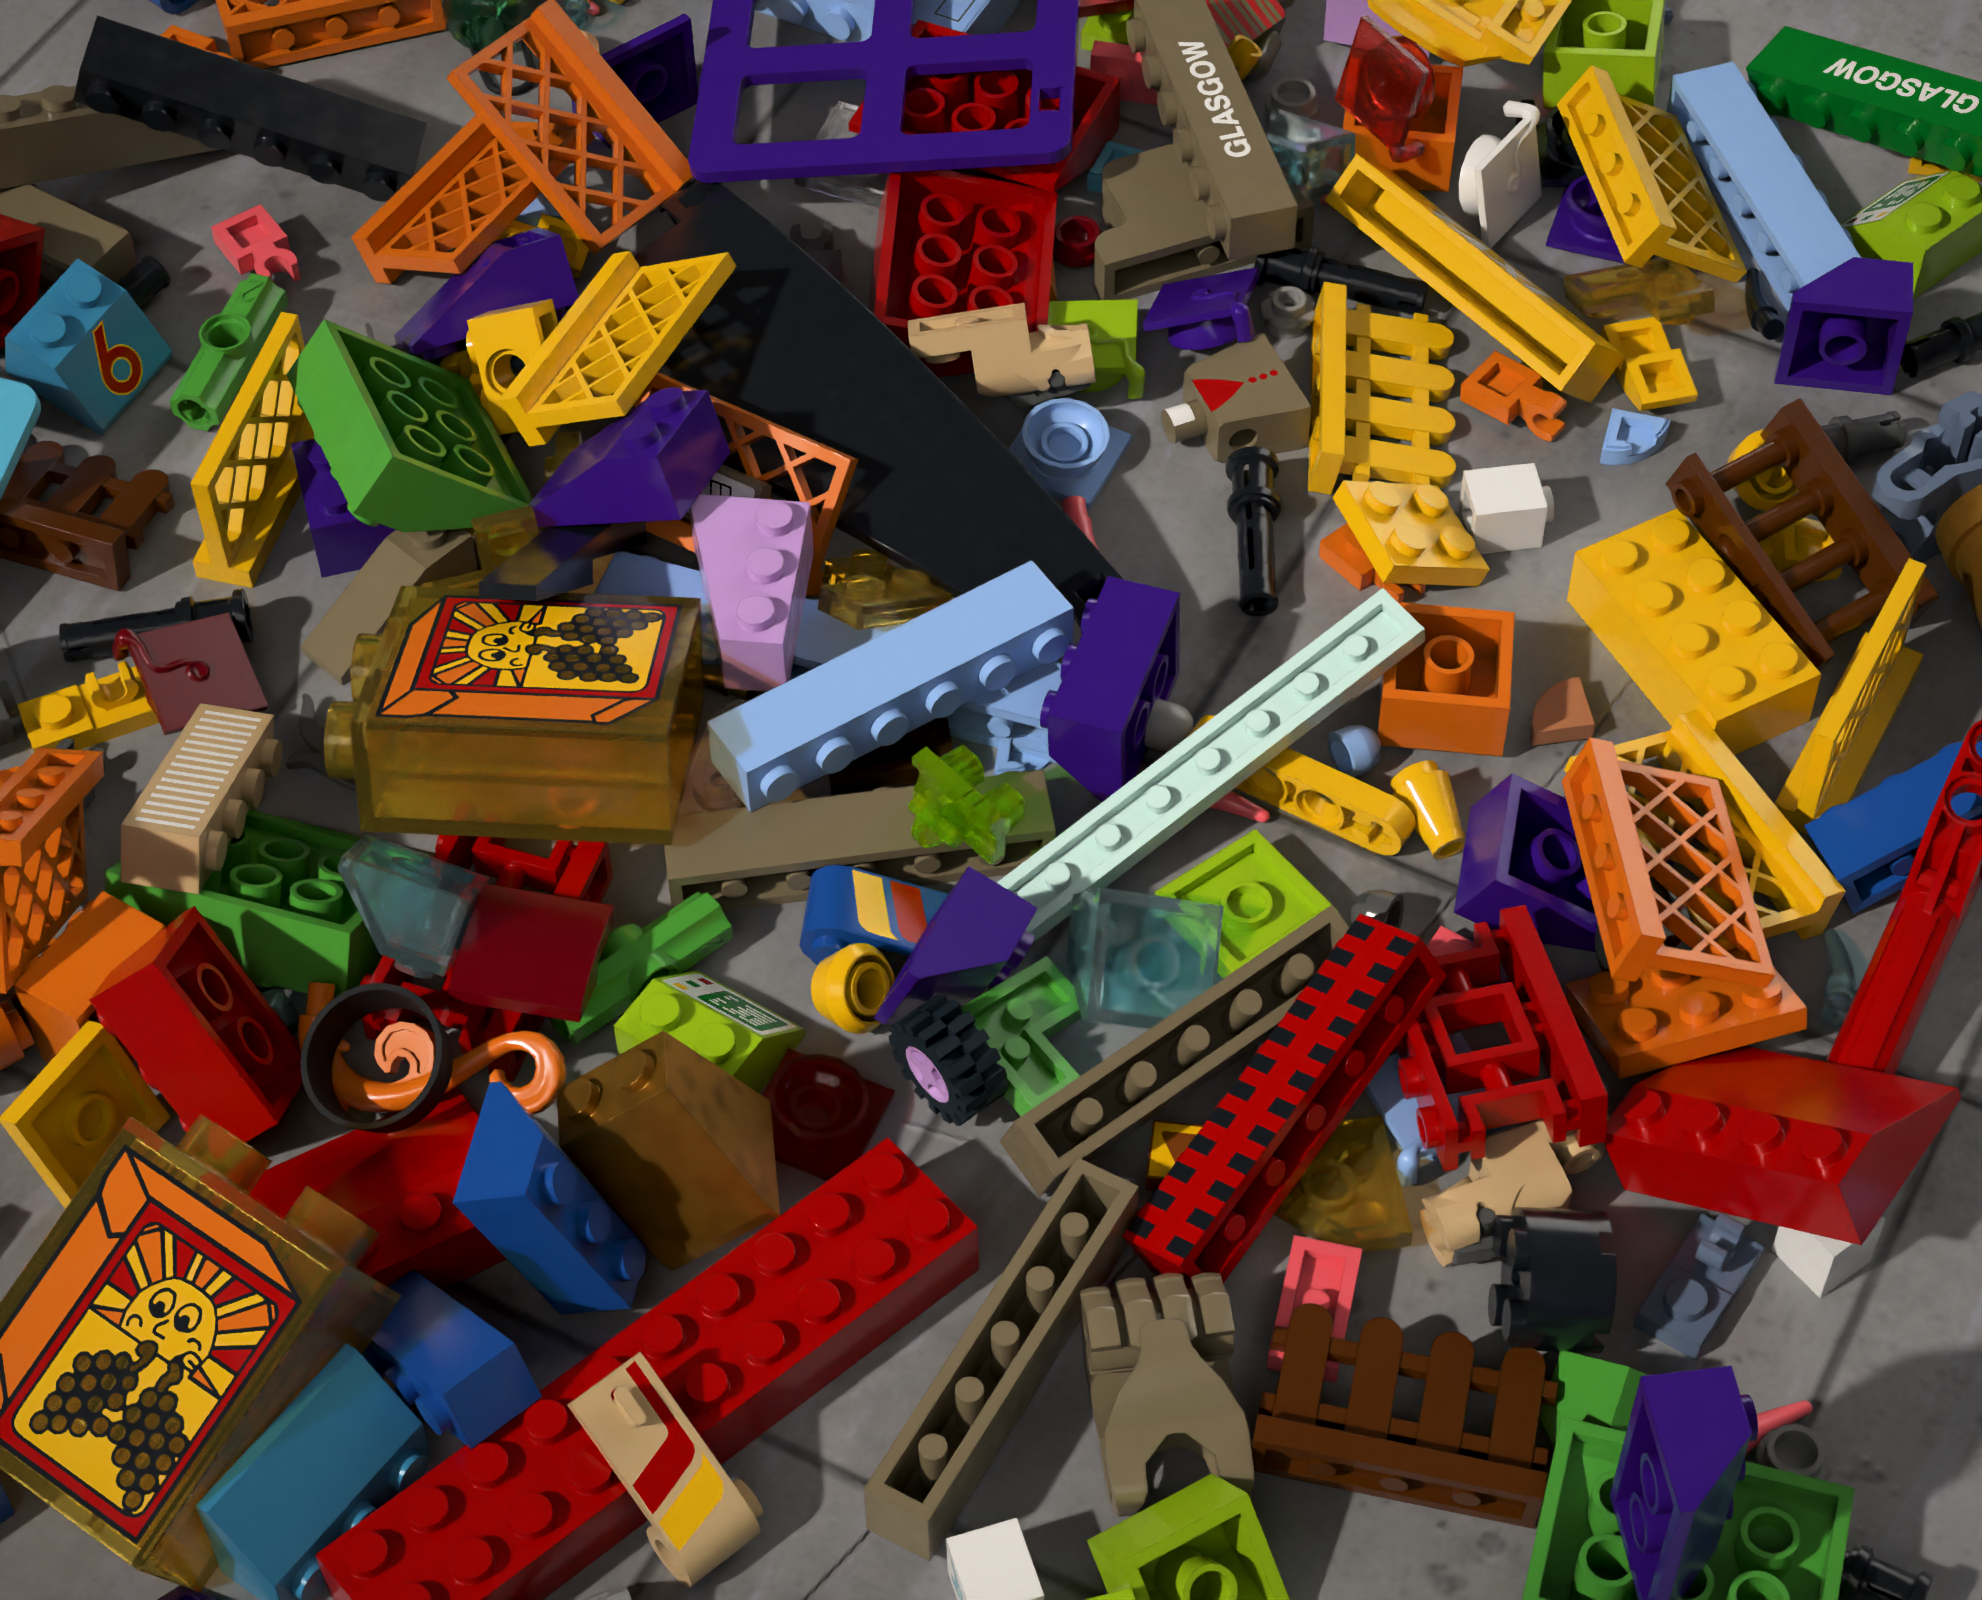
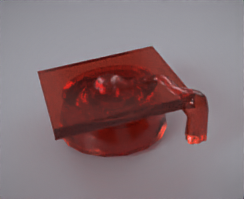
M1368 15L1362 16L1335 100L1389 149V156L1393 162L1404 163L1423 155L1425 145L1417 140L1406 146L1404 144L1413 119L1419 118L1428 112L1434 101L1436 84L1433 68L1426 53L1415 41L1405 36H1390Z
M788 1048L762 1094L763 1097L770 1101L775 1160L828 1181L863 1155L894 1097L895 1090L862 1078L854 1067L840 1058L824 1054L805 1055Z

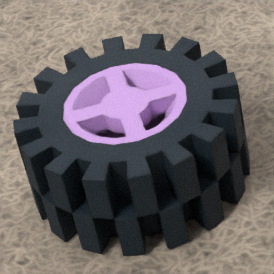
M940 994L938 996L934 995L891 1025L889 1031L892 1034L889 1035V1042L896 1048L892 1051L895 1060L902 1063L905 1067L901 1072L907 1081L912 1080L916 1085L914 1091L919 1098L923 1099L926 1097L929 1108L935 1114L941 1112L944 1121L949 1124L954 1122L956 1126H961L1005 1094L1004 1092L1008 1090V1083L1004 1080L1007 1077L1005 1068L997 1063L1001 1059L997 1049L990 1048L986 1042L990 1037L984 1029L979 1031L975 1027L976 1019L969 1011L963 1014L960 1003L954 999L949 1001L946 995Z

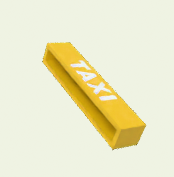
M1356 153L1324 200L1559 391L1591 403L1625 357L1622 352L1388 167Z

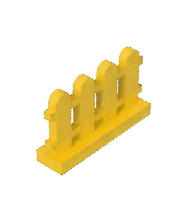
M1324 282L1315 307V317L1311 324L1309 403L1312 407L1309 430L1308 491L1331 495L1339 473L1352 475V481L1368 482L1369 478L1404 484L1438 485L1439 488L1448 486L1456 470V463L1449 454L1430 449V444L1442 445L1447 443L1454 430L1455 419L1447 410L1429 406V401L1443 402L1447 400L1455 383V378L1447 368L1429 364V359L1442 360L1449 355L1454 342L1453 333L1442 324L1428 322L1427 314L1414 312L1412 319L1371 313V305L1360 303L1356 304L1355 310L1347 309V285ZM1346 346L1353 347V351L1346 350ZM1371 350L1411 356V360L1371 354ZM1346 388L1353 389V393L1346 392ZM1371 392L1411 398V403L1372 397ZM1345 430L1352 431L1353 436L1345 435ZM1370 435L1411 441V446L1372 440Z

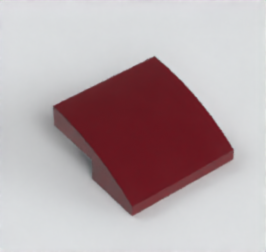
M485 884L472 912L458 952L448 987V1000L580 1023L596 987L598 960L613 929L614 905Z

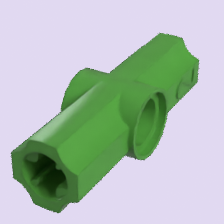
M251 273L247 280L239 282L221 314L210 317L201 325L198 333L201 348L170 399L173 415L186 422L189 428L208 432L211 426L220 424L237 392L242 387L277 318L288 306L286 291L273 283L270 277Z
M696 892L642 929L633 923L615 929L610 933L598 960L596 987L580 1023L548 1017L554 1030L566 1043L570 1041L574 1044L579 1043L625 1012L653 978L683 973L733 939L732 925L723 913L721 905L708 892L704 894Z

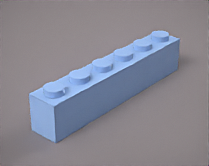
M1734 62L1672 76L1666 112L1677 115L1708 186L1789 313L1793 292L1849 259L1860 257L1854 247L1851 234L1846 228L1840 226L1829 209L1825 194L1821 190L1816 189L1805 172L1801 157L1791 151L1781 135L1778 122L1775 118L1769 117L1758 100L1754 85L1750 81L1746 82Z
M1031 560L707 721L711 762L750 813L771 802L782 801L789 797L796 789L826 774L839 772L851 761L881 746L894 744L906 733L936 718L947 717L956 711L959 706L989 691L1002 689L1012 679L1042 664H1050L1064 655L1070 643L1073 644L1074 608Z

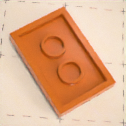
M1733 948L1727 950L1734 958L1747 960L1745 953L1740 949ZM1648 967L1645 968L1636 982L1611 978L1610 971H1603L1591 977L1565 983L1566 999L1574 1017L1619 1079L1807 1029V1007L1775 967L1776 976L1767 988Z

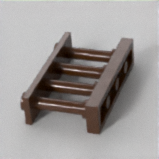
M1799 398L1782 407L1762 431L1760 436L1766 444L1712 472L1708 471L1695 452L1684 459L1666 482V485L1671 491L1673 502L1679 512L1691 520L1701 536L1820 671L1835 655L1828 643L1877 617L1907 560L1913 558L1803 400ZM1776 465L1783 467L1800 493L1744 522L1724 493ZM1811 514L1817 516L1835 543L1778 572L1759 542ZM1848 564L1856 572L1869 593L1813 623L1793 593ZM1925 575L1910 624L1916 622L1940 597Z

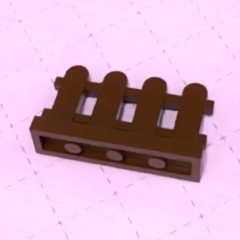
M54 441L37 442L31 445L25 453L21 454L0 500V558L120 591L131 578L127 547L137 550L144 542L142 529L156 512L168 514L174 506L168 476L160 470L150 469L139 472L130 482L118 479L116 463L111 457L105 455L90 456L84 459L76 468L65 465L63 447L59 443ZM51 483L61 485L46 503L37 500ZM104 497L114 499L100 517L89 515Z
M1314 1303L1303 1304L1294 1310L1291 1315L1289 1329L1279 1326L1274 1327L1270 1349L1284 1352L1277 1394L1262 1391L1251 1447L1254 1472L1534 1529L1544 1500L1547 1472L1544 1471L1547 1465L1549 1450L1534 1446L1540 1404L1554 1406L1558 1387L1557 1382L1544 1380L1545 1361L1536 1349L1518 1348L1517 1346L1511 1348L1505 1354L1500 1371L1473 1366L1474 1346L1469 1338L1459 1332L1449 1331L1437 1336L1433 1341L1429 1357L1403 1352L1404 1336L1402 1329L1396 1322L1384 1317L1373 1318L1363 1326L1359 1343L1331 1337L1333 1329L1331 1314L1323 1306ZM1327 1361L1355 1366L1347 1408L1319 1403ZM1398 1375L1425 1380L1418 1423L1391 1417ZM1469 1390L1496 1395L1490 1437L1462 1432Z

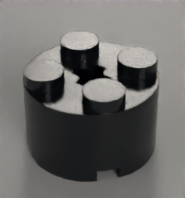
M1516 1207L1511 1215L1496 1216L1493 1227V1250L1496 1257H1502L1501 1284H1492L1490 1287L1488 1316L1491 1326L1502 1327L1504 1341L1508 1342L1511 1348L1517 1346V1348H1534L1537 1351H1569L1577 1353H1601L1605 1346L1595 1335L1596 1333L1610 1334L1614 1318L1617 1286L1616 1253H1602L1599 1233L1613 1234L1611 1222L1604 1211Z

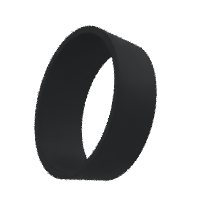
M364 984L338 995L316 1016L303 1043L300 1061L301 1076L305 1091L313 1105L320 1113L334 1123L373 1133L397 1132L420 1122L442 1099L452 1073L453 1054L451 1043L440 1021L429 1006L415 993L394 984ZM388 1008H402L419 1013L430 1021L436 1044L434 1066L426 1086L408 1107L396 1115L376 1122L363 1123L358 1121L341 1106L333 1088L332 1064L340 1041L356 1022L373 1012Z

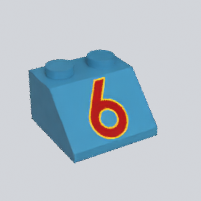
M78 258L5 337L6 373L19 382L29 385L34 392L101 436L172 357L171 348L126 289Z

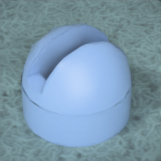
M1360 724L1346 726L1329 734L1328 750L1331 760L1338 771L1355 778L1367 773L1378 764L1381 756V741L1374 730Z

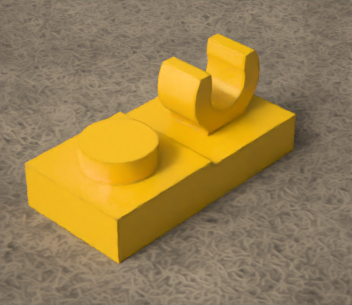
M126 661L118 663L119 672L97 679L94 672H90L85 676V684L79 686L75 684L17 704L20 718L33 752L38 748L55 749L66 738L74 740L75 750H82L159 723L156 714L147 703L144 685L136 666L131 668Z

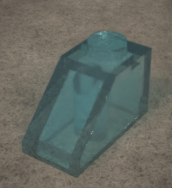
M1281 109L1270 110L1267 139L1290 190L1302 200L1329 194L1355 156L1356 133Z

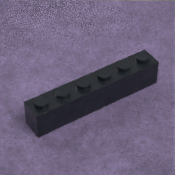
M98 15L79 70L73 101L88 105L97 112L120 115L142 122L153 130L161 132L170 131L198 140L205 146L213 149H226L254 158L266 166L282 167L310 176L313 180L322 184H335L364 193L370 199L380 202H387L413 177L427 122Z

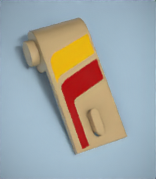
M641 1352L631 1357L567 1404L651 1525L647 1528L646 1533L659 1559L668 1571L685 1587L691 1588L760 1534L761 1530L756 1518L763 1514V1509L757 1497L742 1480L736 1478L734 1481H731ZM614 1390L613 1395L615 1399L612 1400L611 1393Z

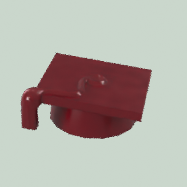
M229 612L136 634L131 629L123 628L115 635L112 648L113 656L116 661H120L131 654L144 685L147 703L156 714L164 735L181 732L200 703L253 712L264 711L268 708V703Z

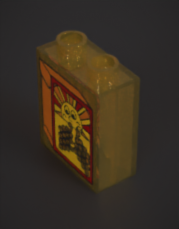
M400 586L383 634L359 633L356 637L351 662L353 702L333 701L326 718L324 758L329 778L355 779L360 830L365 832L672 845L705 705L701 598L566 592L539 601L479 598V589Z
M200 1113L179 1145L130 1116L0 1302V1469L136 1570L201 1592L219 1564L197 1511L196 1504L346 1343L362 1355L402 1295L358 1266L380 1234L379 1232L308 1185L304 1188L286 1216L251 1194V1191L272 1160Z

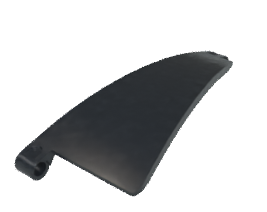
M694 179L659 205L660 212L666 211L675 226L634 256L640 267L729 252L737 267L658 373L697 390H708L711 396L859 459L839 514L836 528L880 552L954 598L1032 560L1073 606L1074 620H1076L1081 628V619L1088 599H1098L1107 576L1123 579L1122 576L1034 477L967 406L841 283L777 227L722 184L704 183ZM572 305L566 306V311H567V312H568V310L571 308ZM511 356L510 367L515 373L519 374L525 367V364L519 357ZM717 415L727 444L734 442L725 418ZM742 426L745 435L754 432L753 430ZM766 436L750 444L762 475L785 464L776 440ZM793 448L797 458L806 454ZM738 451L730 454L723 462L724 465L747 474ZM820 459L801 467L813 498L829 490L836 470V466ZM789 473L768 483L773 485L771 492L787 501L800 502ZM823 504L817 507L819 514L821 513Z

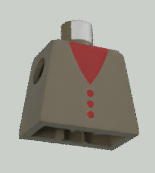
M1264 332L1255 334L1252 341L1238 342L1190 365L1184 372L1183 404L1162 410L1161 421L1164 432L1172 444L1199 436L1212 458L1217 462L1226 463L1228 456L1243 447H1264L1274 454L1308 447L1312 406Z

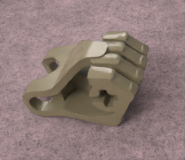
M1205 1272L1192 1276L1191 1288H1186L1183 1275L1180 1273L1161 1274L1153 1277L1154 1293H1149L1145 1278H1127L1116 1282V1298H1111L1108 1287H1090L1079 1291L1082 1350L1086 1380L1108 1499L1113 1513L1119 1517L1133 1516L1142 1511L1148 1493L1146 1465L1154 1454L1170 1447L1190 1449L1205 1460L1210 1473L1247 1492L1249 1497H1251L1254 1487V1466L1250 1434L1245 1413L1237 1402L1228 1358L1234 1354L1233 1334L1235 1333V1326L1229 1295L1226 1292L1220 1273Z

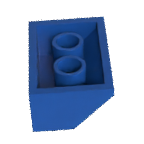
M501 1081L489 1083L453 1204L560 1315L631 1309L639 1279L645 1270L647 1247Z

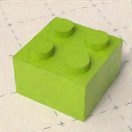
M1573 0L1545 41L1543 51V108L1556 107L1557 103L1591 65L1608 71L1618 94L1654 107L1664 47L1665 0Z

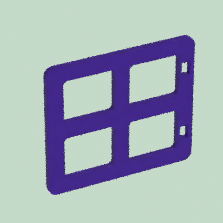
M713 0L688 157L691 175L700 182L719 183L1038 165L1059 162L1065 159L1072 150L1080 0H1037L1036 25L1033 29L1025 32L915 38L912 36L916 0H875L872 33L870 38L865 41L762 48L750 47L756 0ZM1020 69L1032 71L1029 123L1022 128L912 135L902 133L907 82L914 76ZM852 79L866 80L861 131L855 137L756 144L736 143L743 92L749 86ZM1060 98L1059 111L1041 110V100Z

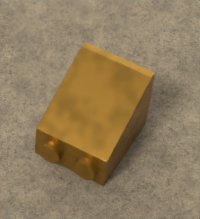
M664 1030L557 1089L559 1147L659 1262L669 1270L674 1271L780 1216L770 1101Z

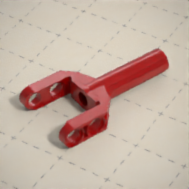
M1982 719L1973 724L1964 739L1931 813L1906 882L1825 1062L1896 1075L1956 935L1963 925L1982 883V818L1973 821L1963 819L1953 811L1951 806L1952 799L1960 793L1970 792L1982 797V759L1977 754L1975 747L1982 740Z

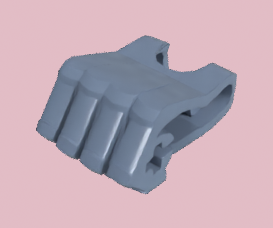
M1969 391L1944 403L1938 414V420L1941 422L1916 431L1913 434L1911 444L1883 464L1875 479L1872 498L1883 505L1880 512L1896 535L1902 539L1905 548L1912 558L1921 563H1924L1933 556L1942 554L1935 536L1937 525L1946 510L1965 493L1982 484V394L1975 393L1974 391Z

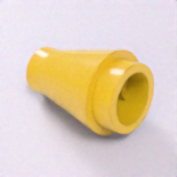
M1431 760L1414 763L1397 773L1390 782L1394 792L1393 796L1403 801L1411 809L1416 820L1414 830L1428 846L1433 858L1437 860L1445 859L1462 851L1466 835L1462 829L1449 773L1439 770L1436 762Z

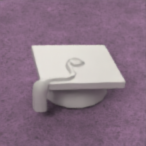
M1515 101L1506 102L1503 106L1505 117L1522 118V120L1503 140L1490 134L1481 135L1467 151L1461 167L1459 201L1462 210L1469 217H1479L1481 240L1490 249L1542 196L1536 125L1540 120V111L1531 104Z

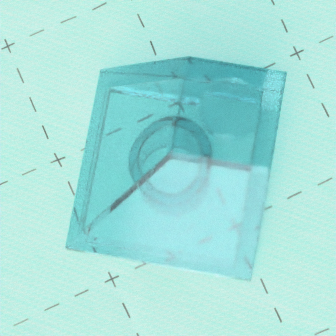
M368 833L364 834L342 855L337 868L379 953L395 959L394 966L398 970L423 979H431L433 974L444 977L455 963L472 912L484 885L488 884L490 878Z
M1103 887L1073 894L1066 960L1082 1020L1149 1030L1215 985L1223 906Z

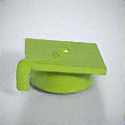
M1138 299L1049 301L1048 325H1079L1087 323L1096 382L1091 383L1089 388L1077 392L1103 391L1116 385L1126 375L1129 381L1127 397L1129 399L1142 398L1144 394L1145 370L1143 366L1136 362Z

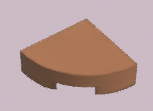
M1580 676L1566 679L1553 685L1539 698L1533 711L1530 727L1532 746L1589 739V737L1593 738L1595 722Z

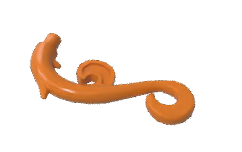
M308 983L305 1015H298L300 1053L302 1052L303 1043L312 1022L320 1011L334 999L335 984ZM400 1021L386 1026L377 1037L374 1056L378 1066L385 1073L397 1074L400 1063L404 1059H407L410 1064L409 1074L396 1082L374 1081L359 1075L351 1069L342 1055V1052L350 1051V1044L342 1039L336 1049L332 1064L333 1088L341 1106L347 1113L349 1106L360 1111L376 1113L397 1112L408 1107L422 1092L431 1076L436 1054L434 1033L422 1025ZM526 1030L506 1033L490 1039L454 1059L451 1078L444 1094L501 1056L511 1051H525L533 1056L536 1066L534 1077L529 1084L515 1087L507 1080L505 1071L501 1069L493 1070L489 1075V1083L501 1081L531 1115L541 1113L556 1103L557 1089L565 1085L567 1072L564 1056L556 1043L542 1033Z

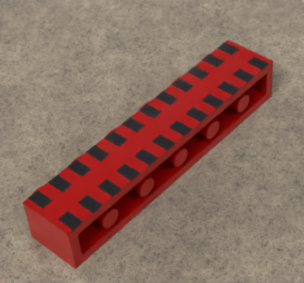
M1358 915L1121 1236L1151 1272L1156 1275L1180 1273L1183 1275L1186 1288H1191L1192 1276L1205 1272L1220 1273L1224 1284L1447 977L1421 937L1366 915Z

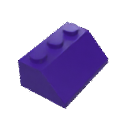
M1107 576L1098 599H1088L1081 619L1080 630L1082 636L1078 645L1072 643L1068 645L1061 665L1060 677L1062 682L1058 691H1048L1040 714V726L1048 729L1049 756L1101 802L1138 775L1149 749L1145 747V733L1152 707L1157 699L1169 700L1180 673V593L1112 576Z
M1732 1366L1640 1377L1610 1492V1498L1639 1600H1681L1716 1551L1725 1520L1732 1519L1733 1493L1737 1481H1743L1745 1478V1454L1749 1442L1755 1441L1758 1435V1420L1754 1402L1750 1395H1740Z

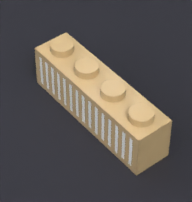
M199 704L121 824V882L199 894L212 871H220L222 869L228 844L232 838L239 839L241 837L247 812L250 807L257 808L260 805L265 782L268 777L275 778L279 772L282 760L281 740L274 739V715Z

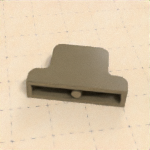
M1173 143L1112 160L1102 170L1101 217L1108 230L1102 232L1096 238L1094 248V289L1100 300L1131 299L1158 291L1163 284L1211 276L1253 264L1256 261L1257 255L1229 261L1220 239L1213 240L1210 237L1206 223L1205 204L1203 200L1196 201L1194 199L1189 181V167L1187 162L1179 163ZM1287 182L1298 205L1295 248L1305 249L1312 246L1315 205L1303 187L1296 183Z

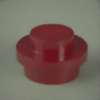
M1081 215L1062 219L1056 225L1054 232L1053 258L1057 262L1069 267L1079 268L1094 264L1095 240L1102 233L1099 225L1093 219Z

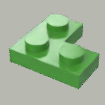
M1047 956L961 1007L963 1014L969 1011L976 1019L975 1027L979 1031L984 1029L990 1037L986 1041L989 1047L997 1049L1001 1057L997 1063L1003 1066L1007 1073V1077L1004 1080L1008 1083V1090L1004 1092L1003 1097L1020 1116L1080 1077L1050 1043L1048 1038L1082 1018L1089 1003Z

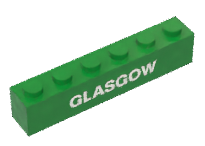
M1784 26L1746 67L1749 81L1754 85L1758 100L1768 114L1779 115L1808 124L1813 128L1825 129L1851 137L1859 142L1874 144L1908 157H1916L1945 166L1953 171H1962L1982 178V82L1788 26Z

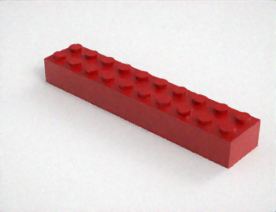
M887 1137L539 1391L542 1396L540 1399L472 1449L467 1445L463 1446L316 1553L315 1556L328 1594L333 1600H544L648 1521L567 1404L631 1357L641 1352L719 1464L722 1465L979 1270L978 1226ZM614 1390L611 1393L612 1400L615 1399L613 1395Z

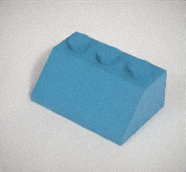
M346 1343L196 1504L221 1572L259 1600L315 1599L326 1586L315 1554L425 1474L432 1456L423 1423L355 1348Z

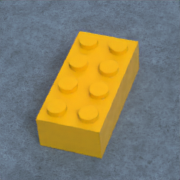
M1677 508L1575 552L1567 601L1671 727L1677 715L1698 710L1730 751L1736 755L1809 722L1822 674Z

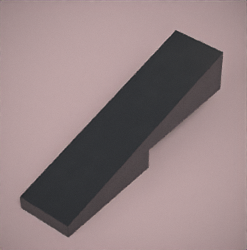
M646 522L547 527L479 582V598L539 601L592 585L593 559L646 544Z

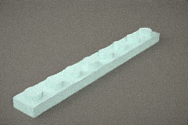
M1382 588L999 880L998 884L1038 908L1026 928V931L1036 936L1033 943L1425 642V628Z

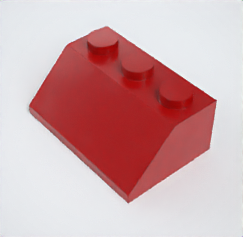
M195 906L183 912L114 968L89 999L95 1007L98 1019L104 1029L111 1035L119 1038L137 1061L139 1071L146 1083L153 1089L161 1092L178 1114L185 1133L193 1141L200 1143L213 1161L278 1124L303 1083L300 1064L301 1053L298 1041Z

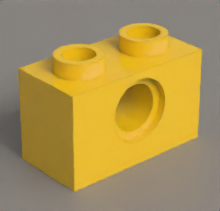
M553 299L488 311L467 320L469 330L466 334V346L471 360L478 364L483 384L480 394L481 406L485 408L499 435L519 432L499 401L500 397L516 378L510 367L511 356L519 357L526 365L557 326L558 320Z

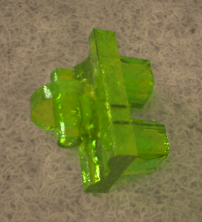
M964 744L941 757L934 754L928 747L913 755L912 765L919 770V776L913 789L914 798L908 805V810L916 816L911 829L912 838L926 849L935 847L943 841L952 849H955L964 841L990 865L1005 856V835L1024 819L1023 796L1007 782L999 783L983 796L974 789L984 781V767L978 756Z

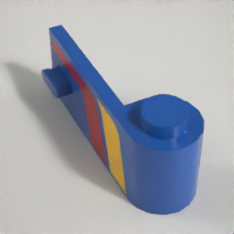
M824 866L817 869L811 875L799 946L803 954L809 957L816 965L824 958L854 943L870 944L876 948L909 957L932 916L948 893L850 866Z

